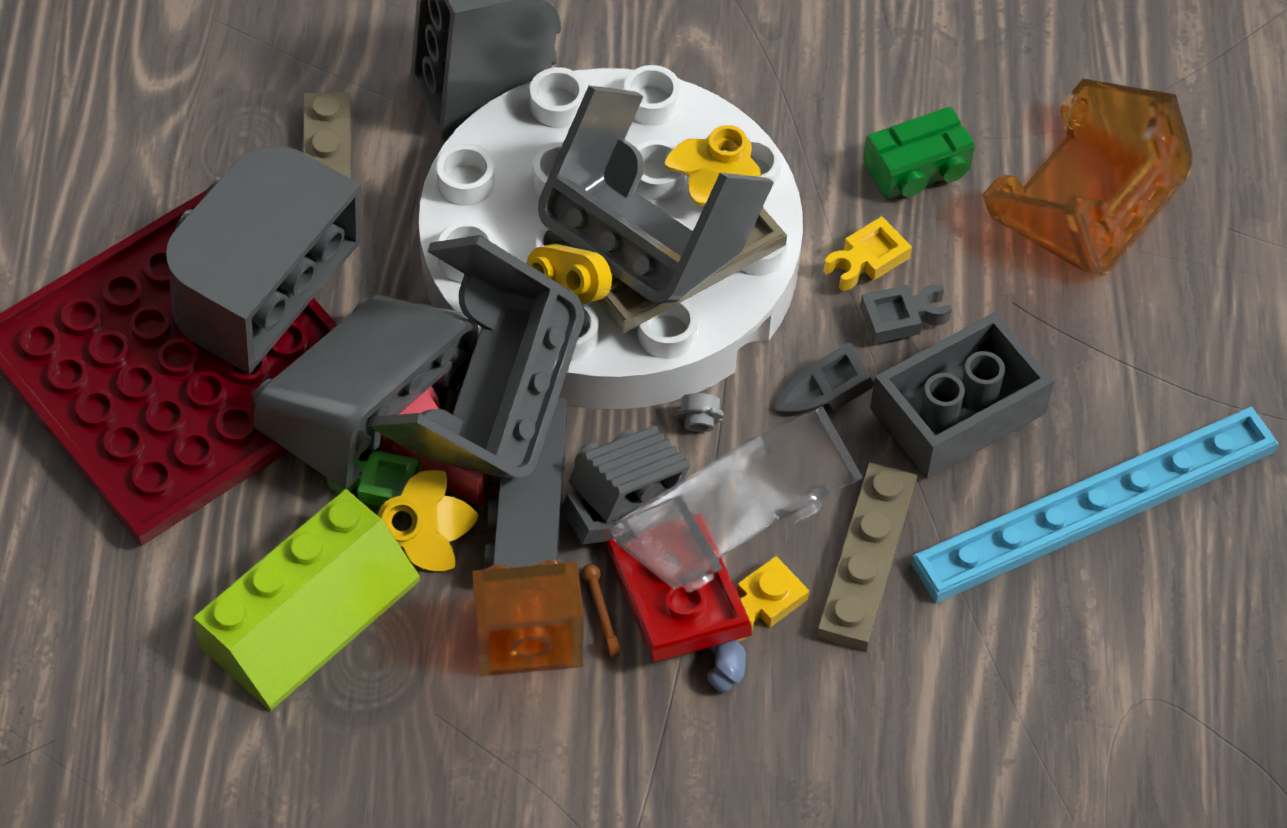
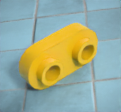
M551 244L533 249L527 258L526 264L577 295L582 304L604 299L611 289L612 274L610 267L604 257L596 252Z

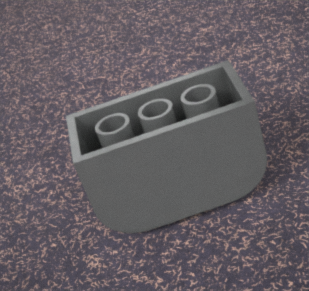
M417 0L411 75L441 139L449 138L465 120L491 100L511 89L531 82L538 73L552 68V65L556 64L555 40L556 34L561 32V20L551 0Z
M269 146L253 150L242 156L223 177H216L209 185L205 197L195 209H189L181 216L176 230L170 237L167 245L166 255L173 318L180 332L193 343L250 374L308 306L312 298L318 294L361 243V184L299 150L283 146Z

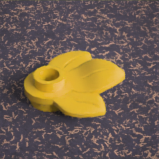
M722 125L715 128L706 139L694 138L684 140L669 153L665 161L666 169L690 176L688 180L689 196L693 203L698 206H705L719 173L761 177L760 167L751 158L752 147L749 139L743 130L733 125Z
M429 470L414 475L408 480L401 496L387 500L377 514L383 520L399 546L404 548L410 561L414 565L430 571H448L455 568V556L449 542L466 534L479 518L478 513L464 501L445 496L447 489L445 471ZM405 512L410 515L412 525L408 530L398 531L393 527L392 519L397 513Z

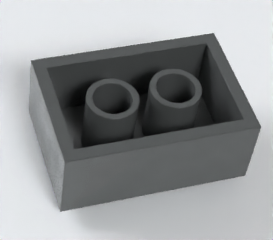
M994 312L876 375L870 409L924 477L929 479L1045 415L1054 380L1000 316Z

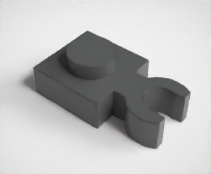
M908 285L862 294L860 307L874 344L919 335L922 322L930 325H943L950 321L952 311L950 305L935 307L930 304L942 301L943 286H927L919 295L914 296L911 295Z

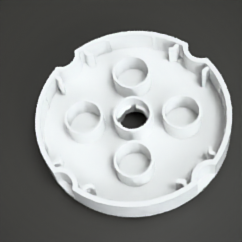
M646 65L635 70L599 68L572 71L561 67L543 70L531 82L509 90L474 112L445 142L431 165L420 200L419 236L422 274L432 306L463 314L459 305L458 294L464 273L427 252L431 242L481 235L525 263L531 251L537 247L551 244L573 247L541 222L538 214L539 197L588 85L635 91L644 97L625 140L634 145L643 157L644 171L636 192L693 231L704 206L694 204L689 196L688 180L690 176L666 169V158L679 143L686 139H706L719 126H736L744 131L751 143V158L760 167L761 177H767L774 182L763 208L787 234L786 246L626 333L620 329L598 301L582 304L584 321L559 398H567V405L592 409L641 408L681 399L686 394L698 393L719 383L735 373L737 351L742 346L753 341L768 342L791 304L796 288L803 235V213L799 191L786 160L771 138L740 109L708 90L678 79L672 71L662 66ZM612 274V281H613V280L617 279V277H615V276ZM478 326V336H477V340H478V337H479V334H480V331H481V328H482V327H480V326Z

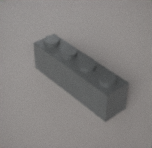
M567 398L558 399L542 452L534 471L522 478H502L492 475V486L500 487L499 499L489 500L488 529L496 530L495 543L486 542L484 573L494 574V593L555 596L567 433Z

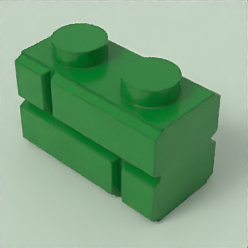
M950 106L866 135L863 160L872 178L876 179V184L885 199L901 194L905 197H911L920 193L926 185L943 179L946 182H954L962 178L967 171L971 170L975 146L971 136L965 127L961 126L960 119Z

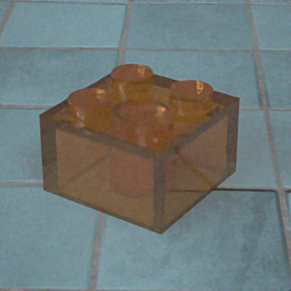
M548 560L534 566L511 568L506 565H494L485 570L472 571L474 623L480 677L583 667L584 613L577 562L563 563L557 560Z

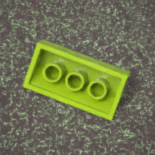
M345 489L193 617L199 647L271 712L420 581V576L383 520Z

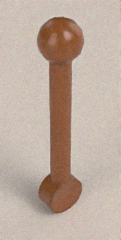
M587 564L581 570V578L589 584L605 637L608 655L610 658L620 656L618 639L614 635L598 583L601 572L596 565Z

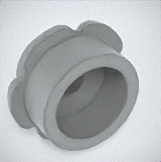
M691 393L681 397V409L675 411V416L685 423L684 427L689 431L709 432L714 429V424L722 421L724 412L720 410V399L717 396L705 393Z

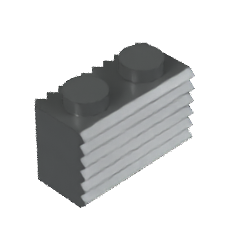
M651 426L638 432L627 429L620 433L612 442L601 446L593 442L585 446L575 458L576 466L568 482L609 524L613 519L617 521L620 517L624 518L627 514L631 515L634 511L638 512L641 508L645 509L649 505L659 504L662 500L666 501L669 497L673 498L678 493L690 468L689 459H684L683 452H677L676 446H671L670 439H665L663 432L658 433L657 426Z

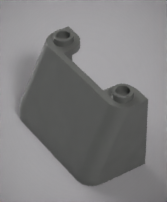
M380 294L374 295L370 299L364 298L356 305L352 314L277 377L267 379L259 386L253 399L256 404L253 427L342 489H348L362 476V469L356 466L360 454L367 448L374 451L380 446L381 434L367 427L370 417L399 415L433 384L442 390L448 386L457 392L462 387L477 343L478 325L457 311Z

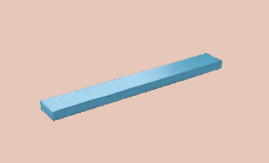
M1251 406L912 555L911 566L934 602L939 603L1276 452L1279 443Z

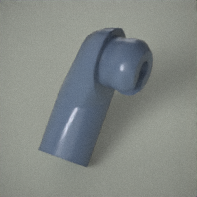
M737 640L709 647L716 655V666L709 670L707 678L710 684L722 693L729 692L735 683L740 684L745 677L746 652Z

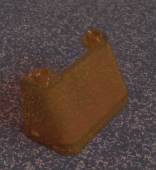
M1083 78L1069 96L1064 99L1061 106V118L1064 121L1067 137L1024 187H1022L1017 177L1004 174L996 178L982 195L990 216L996 221L1081 271L1104 276L1112 271L1185 182L1192 167L1193 154L1176 94Z

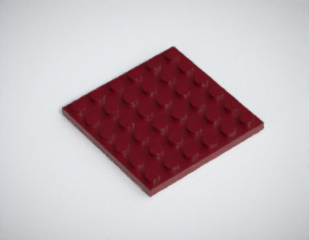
M207 190L0 313L1 377L141 547L289 452L253 427L256 405L253 401L254 395L265 380L277 377L338 325L313 297L308 306L250 374L193 343L180 332L173 318L166 255L167 245L170 237L176 230L181 216L189 209L194 210L205 197Z

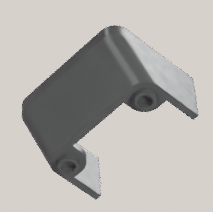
M588 85L539 197L538 214L540 220L545 227L573 247L596 252L603 256L610 267L611 274L649 301L655 303L677 302L739 256L774 182L767 177L719 173L694 230H690L636 192L643 176L644 162L640 151L626 141L625 137L644 96L635 91Z
M481 235L431 242L427 252L464 273L458 294L459 305L466 318L482 327L453 414L442 409H430L422 413L370 417L367 427L429 460L502 478L526 477L534 471L538 464L584 321L582 303L572 291Z

